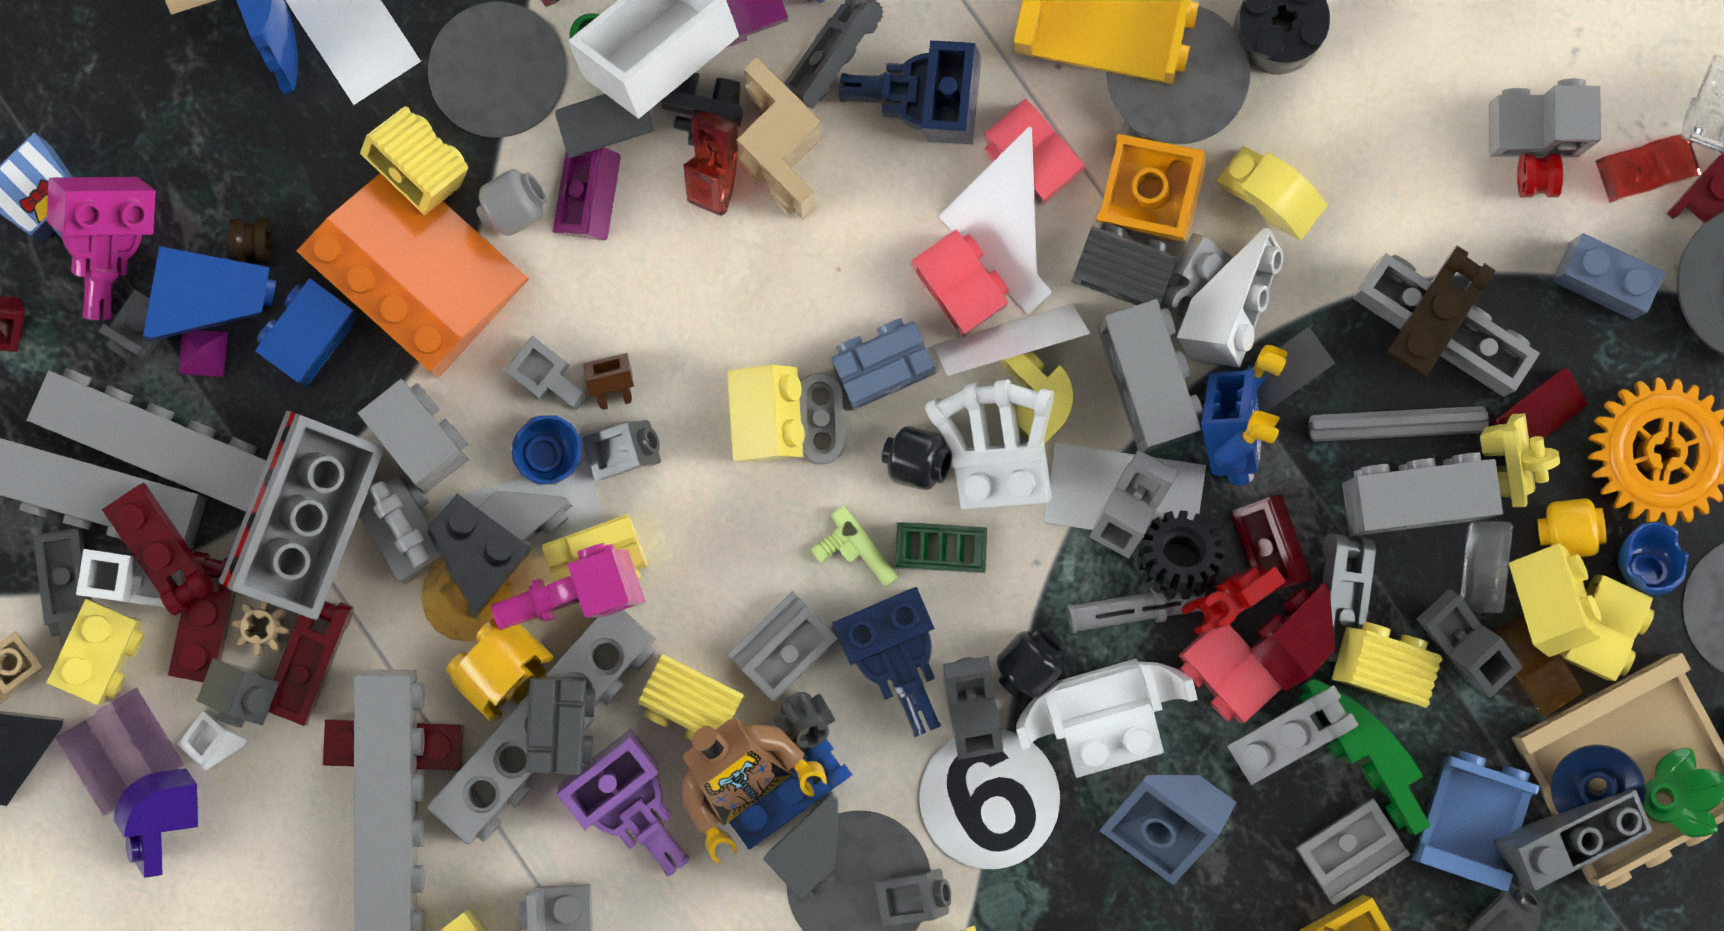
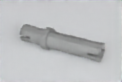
M1151 587L1150 592L1076 605L1069 604L1066 606L1069 629L1071 633H1077V631L1117 626L1149 619H1155L1156 623L1167 621V616L1183 614L1181 611L1183 605L1190 600L1204 597L1205 592L1196 597L1194 591H1192L1190 599L1181 600V592L1176 591L1174 599L1166 597L1168 589H1161L1158 594ZM1196 608V610H1194V611H1192V612L1201 611V610L1198 609V608Z

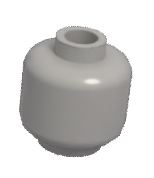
M511 169L480 188L479 200L481 205L476 210L481 222L488 230L491 231L495 228L505 236H512L542 218L543 204L546 203V196L541 185L531 173L523 174L516 169Z

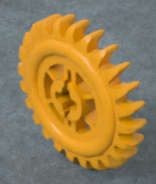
M1657 377L1652 381V391L1643 381H1638L1634 385L1636 396L1626 389L1618 392L1623 405L1613 401H1608L1604 404L1605 409L1609 411L1612 418L1601 416L1594 419V423L1603 428L1605 432L1588 437L1589 441L1602 446L1600 451L1593 452L1587 456L1589 460L1603 463V466L1593 472L1591 476L1593 478H1608L1609 481L1600 490V494L1605 495L1615 491L1618 492V496L1612 506L1614 509L1631 503L1628 514L1629 519L1637 518L1646 510V523L1657 522L1662 513L1664 524L1673 526L1678 512L1684 523H1690L1694 515L1693 507L1700 514L1706 515L1709 513V504L1706 498L1711 499L1713 502H1721L1723 500V495L1717 486H1724V426L1720 423L1724 418V409L1712 412L1711 407L1714 403L1712 395L1706 396L1701 401L1698 400L1699 387L1697 385L1690 386L1683 393V385L1680 379H1674L1667 390L1663 379ZM1661 419L1657 433L1651 435L1643 428L1647 422ZM1679 423L1691 433L1693 440L1685 442V439L1678 434ZM1636 435H1638L1642 441L1636 450L1637 459H1633V442ZM1695 444L1696 460L1691 470L1684 462L1688 456V446ZM1661 445L1662 451L1668 452V459L1661 461V455L1654 453V447ZM1636 463H1639L1645 471L1651 473L1650 480L1638 470ZM1676 469L1686 475L1682 481L1669 484L1671 471Z

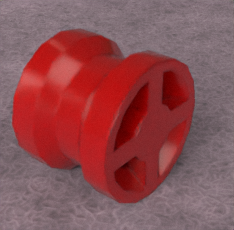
M1522 153L1517 167L1519 196L1521 198H1532L1536 193H1544L1547 198H1559L1563 186V162L1560 153H1548L1544 158H1536L1532 153Z

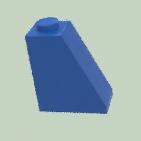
M159 246L142 340L152 342L260 316L263 305L271 307L276 280L268 279L270 267Z

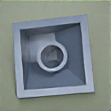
M1146 775L1104 823L1100 832L1174 885L1220 835L1237 802L1200 775Z

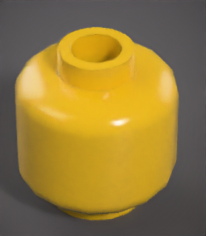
M1582 498L1551 502L1546 509V518L1537 519L1540 545L1553 546L1560 543L1571 556L1578 554L1580 557L1593 556L1598 552L1599 544L1607 542L1603 508H1595L1594 503L1590 499Z

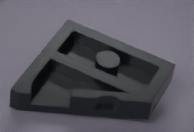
M458 493L428 529V535L436 551L443 556L446 562L445 568L453 583H457L467 602L466 608L475 619L524 561L531 549L530 546Z
M0 711V805L7 806L62 728L64 718Z

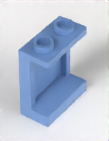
M1459 751L1458 758L1444 756L1425 814L1431 826L1419 833L1411 860L1508 892L1513 874L1506 872L1494 841L1522 827L1531 796L1533 794L1538 795L1540 786L1528 782L1530 773L1503 765L1500 773L1484 767L1485 758L1468 752Z

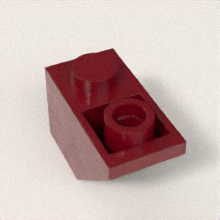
M1324 582L1309 592L1302 587L1292 594L1283 603L1287 611L1282 616L1277 613L1267 620L1257 630L1262 637L1249 649L1284 691L1310 678L1335 651L1330 589Z

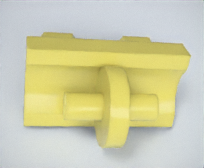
M1512 414L1506 424L1485 427L1480 436L1484 456L1505 455L1506 466L1496 467L1501 497H1511L1512 507H1526L1528 504L1527 495L1533 493L1536 489L1535 482H1548V470L1560 464L1559 452L1556 449L1545 448L1543 437H1532L1529 443L1525 414Z

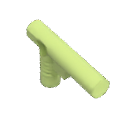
M842 506L830 516L838 526L834 533L831 532L830 535H827V538H823V541H820V544L817 543L810 548L820 563L826 560L828 555L831 556L832 552L835 553L836 550H839L848 562H852L861 556L885 588L899 578V575L845 506ZM845 523H852L857 530V534L852 536L842 535Z

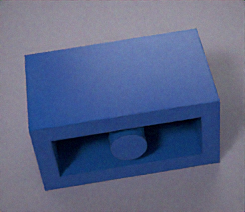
M310 278L305 285L299 283L292 289L284 303L287 309L278 321L272 319L265 325L257 338L260 345L255 350V352L306 388L360 318L357 312Z

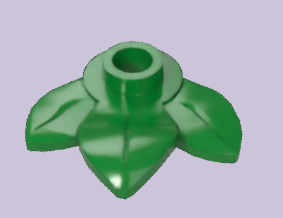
M1689 748L1677 749L1662 757L1656 765L1655 779L1645 784L1646 796L1643 808L1646 816L1657 823H1671L1679 832L1689 837H1705L1716 833L1718 830L1717 824L1709 810L1724 801V776L1709 769H1697L1695 754ZM1665 793L1671 798L1672 803L1669 805L1660 804L1656 800L1655 795Z

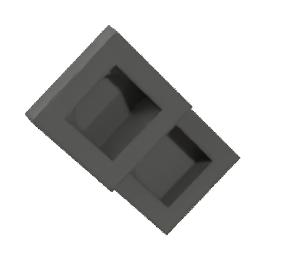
M1310 327L1279 347L1287 351L1288 354L1285 358V366L1278 377L1264 371L1265 381L1257 389L1259 411H1269L1335 364Z

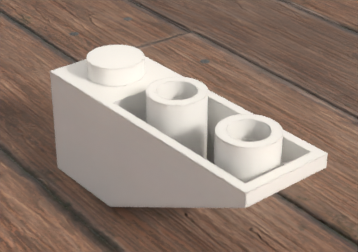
M1263 228L1191 299L1177 336L1191 361L1240 368L1246 351L1252 348L1255 337L1254 328L1260 312H1264L1267 308L1269 288L1273 277L1280 272L1283 264V251L1279 247L1270 228Z

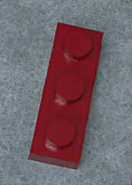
M325 720L322 765L354 767V720ZM417 723V728H424L425 736L423 756H417V769L459 771L462 768L464 725Z

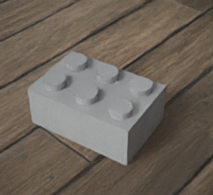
M1155 299L1105 315L1097 329L1137 449L1147 453L1192 438L1201 431L1199 422L1202 421L1203 409L1196 394L1189 395L1185 383V378L1190 377L1189 367L1183 352L1175 353L1170 335L1175 334V326L1168 308L1161 309L1158 300Z
M1478 452L1452 456L1451 459L1443 460L1444 465L1442 466L1435 465V458L1408 461L1407 464L1399 465V471L1390 472L1389 464L1361 467V470L1353 471L1354 478L1342 483L1349 537L1479 521L1502 515L1503 509L1496 460L1481 461V455Z

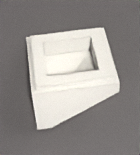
M205 708L177 745L202 769L208 770L243 748L247 740L228 724L217 720L216 715Z

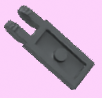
M845 0V3L840 5L833 17H830L784 83L807 107L813 109L828 94L831 82L843 65L853 58L856 47L864 35L874 33L878 27V22H881L883 17L882 13L884 11H882L883 7L880 6V3L875 0Z

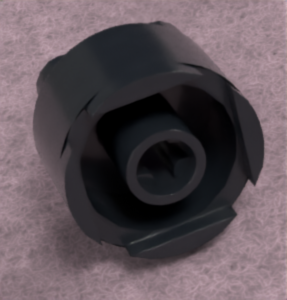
M1243 0L1237 11L1233 29L1237 32L1247 52L1249 64L1252 63L1270 74H1287L1305 66L1316 54L1329 31L1330 11L1326 0ZM1275 18H1280L1282 22L1289 24L1287 31H1284L1281 25H1273Z

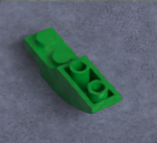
M1306 679L1300 683L1305 692L1299 696L1300 700L1303 702L1330 686L1316 679ZM1338 690L1341 695L1338 701L1346 714H1353L1359 725L1346 734L1326 743L1328 750L1336 760L1342 757L1345 763L1353 764L1362 758L1365 760L1366 764L1361 766L1362 772L1375 791L1381 788L1389 802L1388 805L1384 806L1385 812L1398 831L1404 828L1407 834L1417 835L1431 826L1408 787V785L1424 777L1417 765L1396 737L1374 715ZM1322 709L1315 712L1324 727L1330 724Z

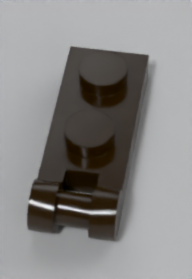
M1458 245L1448 255L1385 352V354L1422 378L1429 374L1477 298L1496 272L1495 269L1486 263L1480 266L1467 257L1469 252ZM1456 272L1470 281L1464 291L1450 283Z

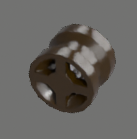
M259 218L254 223H245L242 219H230L227 238L230 260L245 262L246 259H256L259 263H270L273 253V234L270 220L268 218Z

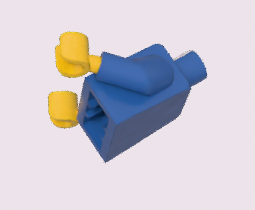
M1265 345L1261 349L1255 366L1249 365L1244 371L1209 373L1201 426L1211 473L1216 476L1227 475L1228 481L1233 485H1245L1254 479V473L1259 468L1262 441L1272 444L1279 433V430L1274 427L1280 417L1259 411L1257 389L1265 381L1264 371L1278 377L1286 363L1285 358L1288 352L1273 345Z

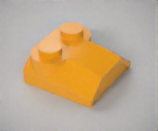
M1117 134L1115 153L1101 209L1097 213L1096 221L1155 235L1163 241L1172 242L1179 240L1185 242L1193 224L1203 184L1207 156L1205 151Z

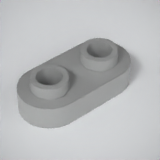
M814 373L806 377L801 383L802 392L799 398L800 414L805 432L803 454L813 463L828 464L839 458L845 446L843 391L840 383L833 376L826 373ZM818 389H823L829 394V400L824 405H817L812 401V394ZM819 434H826L831 439V445L825 450H819L813 444L815 437Z

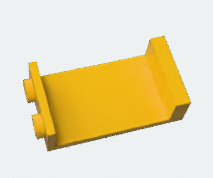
M1022 0L1013 41L1014 53L1173 85L1175 72H1185L1190 46L1183 45L1182 39L1185 28L1194 29L1199 2L1191 0Z

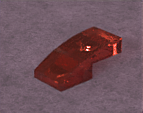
M702 110L691 118L695 157L683 164L687 202L722 216L728 210L735 182L738 156L737 124Z
M1688 132L1655 140L1641 147L1607 155L1595 161L1609 203L1657 190L1702 174Z

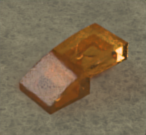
M1524 613L1494 632L1504 640L1523 666L1515 675V678L1542 716H1548L1583 694L1562 655L1557 654L1548 657L1533 645Z

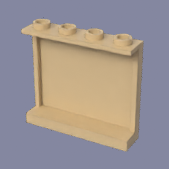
M1683 653L1669 654L1511 738L1535 784L1540 786L1539 791L1552 815L1559 814L1551 796L1553 773L1559 762L1567 754L1587 745H1608L1628 754L1641 769L1645 784L1655 779V769L1658 761L1668 753L1681 748L1693 750L1697 769H1709L1724 776V744L1685 674L1691 668ZM1594 778L1589 782L1590 788L1595 791L1603 790L1607 785L1606 781L1601 778ZM1665 793L1655 795L1656 800L1660 804L1669 805L1672 803L1671 798ZM1722 801L1718 806L1709 810L1714 816L1717 825L1724 821V801ZM1648 818L1653 832L1581 869L1589 884L1600 887L1605 885L1607 889H1612L1632 878L1629 871L1644 863L1647 868L1659 865L1672 857L1670 850L1684 842L1687 846H1693L1708 839L1712 834L1705 837H1689L1679 832L1671 823H1657Z

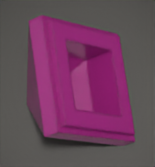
M198 330L182 334L179 374L225 377L229 333Z

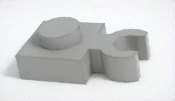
M1193 233L1172 271L1180 279L1176 285L1169 287L1165 291L1161 303L1176 309L1182 299V305L1178 309L1177 315L1184 318L1191 299L1233 257L1204 235Z

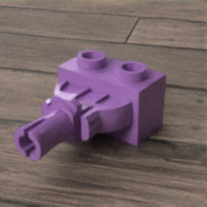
M630 728L592 758L591 764H584L581 774H571L559 783L557 796L584 830L594 825L607 834L619 836L629 849L636 845V840L642 846L644 845L668 877L677 871L676 864L681 868L689 861L690 857L684 853L665 829L660 819L661 817L666 822L671 818L672 814L662 803V788L657 774H659L658 763ZM627 828H628V829L632 832V834L635 836V839H634V837L630 834V832L627 830ZM666 852L669 853V855L673 858L676 864L672 861V859L668 856Z

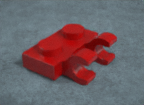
M1255 566L1240 575L1237 572L1227 577L1215 586L1217 592L1186 602L1181 611L1183 614H1187L1198 608L1203 612V623L1194 629L1196 634H1201L1212 629L1230 625L1241 611L1252 607L1286 581L1276 566L1260 572Z

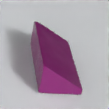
M603 147L571 158L565 152L553 233L593 240H607L621 160L619 153Z

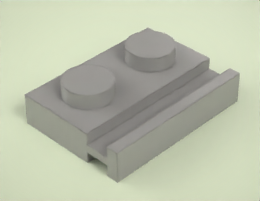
M792 591L727 655L774 702L838 640V637Z
M1374 798L1368 799L1295 847L1333 905L1410 856V853L1403 846L1399 836Z

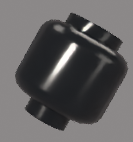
M906 426L896 434L895 438H887L882 450L881 459L882 463L887 464L888 475L893 482L920 490H929L937 482L943 483L945 481L952 461V451L946 447V441L941 434Z
M1036 630L1035 633L1029 631L1020 632L997 657V667L1002 674L998 681L1006 691L1017 698L1022 693L1026 696L1037 698L1063 673L1064 663L1061 657L1064 655V651L1049 635L1041 630Z

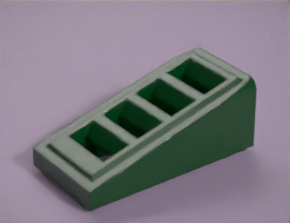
M897 522L895 569L985 573L987 528ZM911 534H920L919 559H910ZM929 535H938L937 561L928 560ZM947 535L956 536L955 562L946 561ZM965 536L974 537L973 563L964 562Z

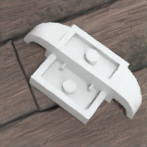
M1136 658L1055 681L1042 695L1034 698L1024 709L1016 724V730L1022 750L1030 748L1033 741L1054 733L1057 740L1065 738L1076 778L1164 753L1154 712L1163 710L1161 702L1173 699H1184L1191 702L1198 700L1193 679L1184 672L1156 662H1139Z

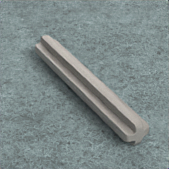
M1483 406L1322 414L1309 417L1308 432L1311 440L1314 442L1482 433L1485 427L1489 425V416L1486 408Z

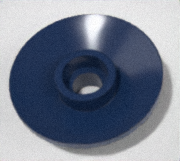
M1594 744L1573 750L1559 762L1551 781V796L1558 813L1631 789L1637 791L1642 806L1646 796L1644 776L1637 763L1625 752L1608 745ZM1594 778H1601L1606 781L1607 785L1603 790L1595 791L1590 788L1589 782Z

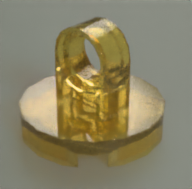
M443 558L431 568L423 582L421 601L425 617L436 631L449 639L465 642L478 640L476 638L478 631L494 618L491 605L512 598L510 578L475 619L469 614L466 608L467 602L457 583H453L445 568L446 562Z

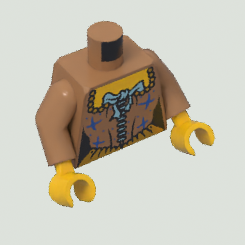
M734 718L729 719L716 730L713 727L704 726L694 733L692 737L693 747L686 751L683 756L689 770L683 775L681 801L699 833L705 832L707 836L705 840L706 850L711 858L719 864L721 862L715 854V848L718 844L722 842L728 843L734 854L737 853V847L731 836L726 831L719 830L716 824L720 821L724 826L793 775L790 770L791 768H794L798 773L800 788L807 796H815L813 787L806 781L808 777L818 776L827 785L822 765L814 761L806 762L803 759L805 754L779 727L773 725L751 724L747 726Z

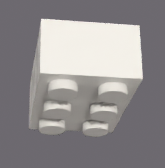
M618 0L570 38L568 43L583 77L639 119L737 39L739 34L726 0Z

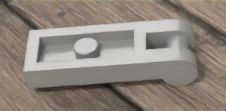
M1335 685L1315 694L1227 746L1251 785L1333 739L1346 734L1359 725L1353 714H1346L1338 701L1341 695ZM1321 709L1330 721V724L1323 727L1315 714L1316 711Z

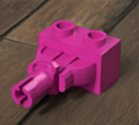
M52 177L48 180L47 222L61 233L63 244L72 256L71 272L76 276L85 277L84 310L82 311V316L86 319L99 320L100 314H102L103 320L112 318L113 281H116L119 275H127L128 259L137 250L142 235L153 234L156 190L138 177Z
M604 543L578 551L580 560L567 564L571 576L546 586L542 579L533 580L529 591L492 604V613L498 628L503 630L538 617L541 621H551L556 619L555 610L578 603L581 605L585 618L605 617L645 603L646 601L629 550L614 549L613 544L605 546Z

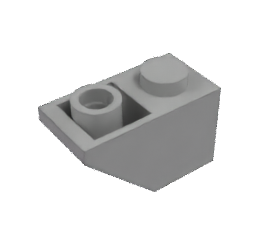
M496 491L477 508L532 549L534 546L530 543V540L542 530L549 535L568 520L569 517L565 512L573 505L567 498L560 496Z

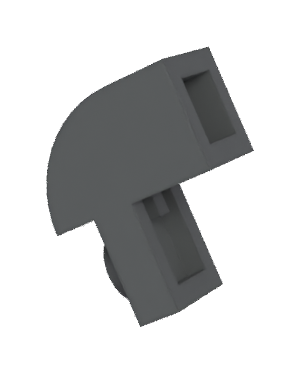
M1450 588L1416 619L1431 638L1429 643L1442 656V659L1466 682L1489 698L1523 668L1504 640L1481 625L1461 596Z
M989 656L980 658L966 657L956 662L943 664L944 683L958 760L1003 752L1001 726L994 697Z

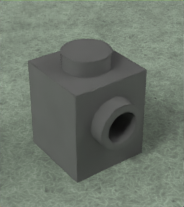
M213 658L196 701L217 710L216 719L226 724L242 728L244 722L248 721L263 726L279 682L248 668Z

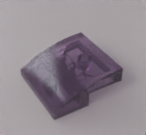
M137 687L98 709L95 715L55 737L58 745L103 817L115 810L122 793L139 778L155 772L180 769L184 766L183 761Z

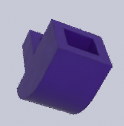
M186 768L145 775L133 782L122 793L117 802L114 822L123 837H126V852L129 862L136 864L144 878L163 875L161 832L198 827L197 783Z

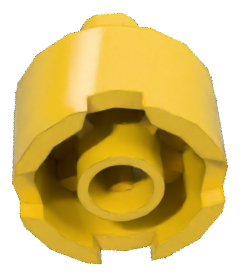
M494 618L478 631L476 638L479 642L468 654L465 652L458 654L445 670L451 677L450 683L490 722L503 717V713L499 708L506 702L514 701L518 705L529 694L530 677L545 676L548 671L541 666L542 663L547 662L549 664L555 659L521 624L500 630Z

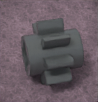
M797 692L788 696L781 704L780 710L782 715L774 718L777 727L802 748H813L821 744L829 734L827 725L835 722V718L822 695L819 693L812 698L806 692Z

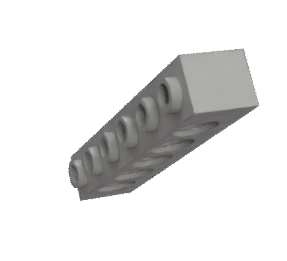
M625 610L605 617H597L544 677H578L587 679L588 689H595V706L600 701L608 705L625 686L620 679L632 666L636 671L640 670L655 653V650L650 645L656 638ZM604 644H612L619 651V662L610 670L601 669L595 659L597 650ZM529 694L427 806L435 816L466 844L473 843L477 838L485 842L502 823L496 816L508 803L515 808L533 788L527 782L535 773L525 772V767L520 772L515 773L510 771L504 764V754L512 746L520 747L526 754ZM585 717L584 731L594 721L592 717ZM481 780L490 782L496 791L495 800L488 807L479 805L473 797L474 787Z

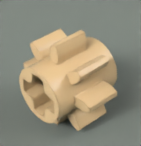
M263 601L260 602L259 610H255L249 604H243L244 617L241 621H232L231 624L234 627L240 628L242 637L237 640L236 644L244 646L253 643V654L257 656H262L265 645H269L275 651L282 650L278 640L282 634L292 633L290 628L283 627L281 620L288 611L286 609H279L271 612V604ZM257 618L270 621L265 627L268 633L267 636L254 634V631L259 627L256 622Z

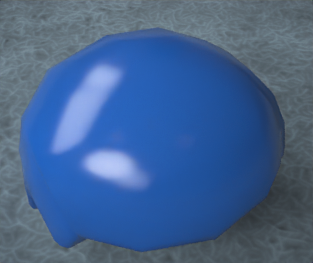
M537 416L531 418L515 435L512 442V461L521 476L537 485L558 484L569 477L579 465L581 459V438L574 426L559 416Z
M1658 521L1643 523L1624 539L1617 555L1618 566L1622 576L1631 588L1645 595L1655 597L1671 593L1685 579L1686 562L1688 561L1689 554L1680 548L1677 541L1679 533L1675 528Z

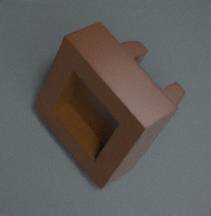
M628 353L584 363L585 382L589 396H597L598 405L602 410L608 409L607 393L619 391L623 394L625 404L631 403V387H634Z

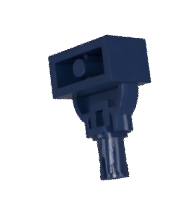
M930 40L929 53L916 55L903 64L887 63V72L880 76L842 73L840 83H843V86H839V98L841 102L881 103L884 117L900 118L908 126L923 131L928 142L973 145L981 55L975 43Z
M917 586L832 622L850 666L856 663L860 672L868 680L879 685L885 700L893 697L887 683L888 680L892 681L914 732V738L926 733L918 714L919 711H922L930 731L942 726L938 721L917 671V668L920 667L926 682L935 679L929 665L932 654V640L929 632L935 628Z

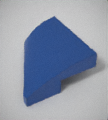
M236 0L250 37L261 53L269 71H274L282 94L285 95L295 91L298 52L296 35L287 4L284 0Z

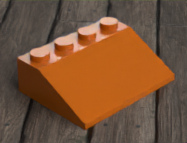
M381 173L327 217L297 250L305 260L437 378L446 371L529 280L526 275L443 201L436 205L433 210H430L427 215H423Z

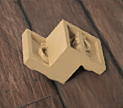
M756 56L744 68L746 80L744 87L749 93L746 96L747 99L762 115L736 139L739 149L737 157L741 161L739 166L756 184L764 180L770 186L769 189L773 193L771 198L783 212L790 216L795 211L804 219L815 208L814 191L792 168L822 139L821 120Z

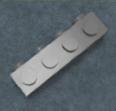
M1385 253L1375 262L1352 299L1398 329H1401L1432 280L1429 281L1416 273V268L1407 260L1397 255L1390 256ZM1473 305L1440 356L1499 395L1505 397L1517 390L1540 353L1530 347V342L1525 337L1512 330L1505 331L1491 321L1492 317L1488 313Z

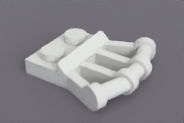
M1009 379L996 380L995 385L981 386L979 382L966 383L963 389L942 400L935 398L926 403L925 409L929 419L939 428L952 451L951 464L952 468H955L961 510L1048 503L1052 499L1044 438L1053 404L1054 391L1041 388L1039 392L1011 384ZM996 403L999 407L1004 444L1002 445L990 444L985 404ZM1015 404L1034 409L1035 415L1029 441L1026 443H1021ZM964 408L969 410L974 447L967 445L951 416Z

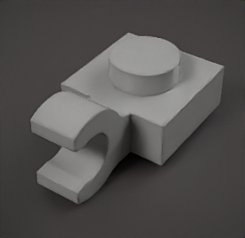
M534 336L530 337L504 370L540 400H543L551 390L577 410L587 398L583 391L562 376L570 365Z

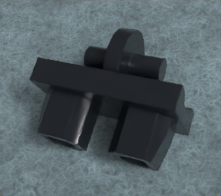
M695 72L660 101L662 103V110L693 116L692 119L676 116L674 129L689 132L688 145L698 147L701 135L718 138L720 125L704 122L705 119L737 127L741 126L743 111L740 105V82L717 78L713 96L710 99L696 95L700 74Z

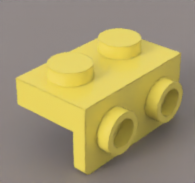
M85 599L46 683L95 705L105 704L107 698L114 700L126 677L125 674L120 673V670L127 656L134 658L143 642L145 633L139 631L143 620L129 617L91 599Z

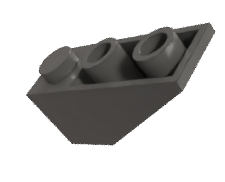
M1631 789L1534 821L1494 841L1506 872L1513 874L1511 883L1536 891L1653 831L1637 791Z

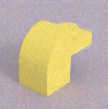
M1245 146L1241 147L1216 180L1224 191L1254 205L1269 225L1300 241L1328 206L1315 187L1293 167L1269 152L1263 156Z
M1032 351L1001 360L1000 364L1024 388L1038 392L1041 388L1054 391L1053 404L1044 438L1045 445L1062 428L1072 409L1073 389L1067 373L1059 365L1046 377L1041 372L1046 366ZM1019 405L1016 408L1019 433L1028 442L1035 415L1034 409Z

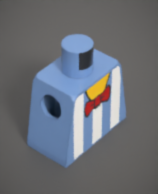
M33 133L0 165V214L32 237L43 242L54 232L61 237V233L47 222L48 180L52 177L73 176L52 146Z

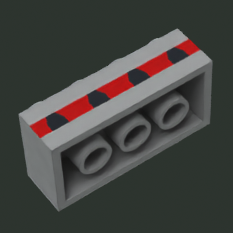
M286 410L219 583L232 591L318 620L385 447Z

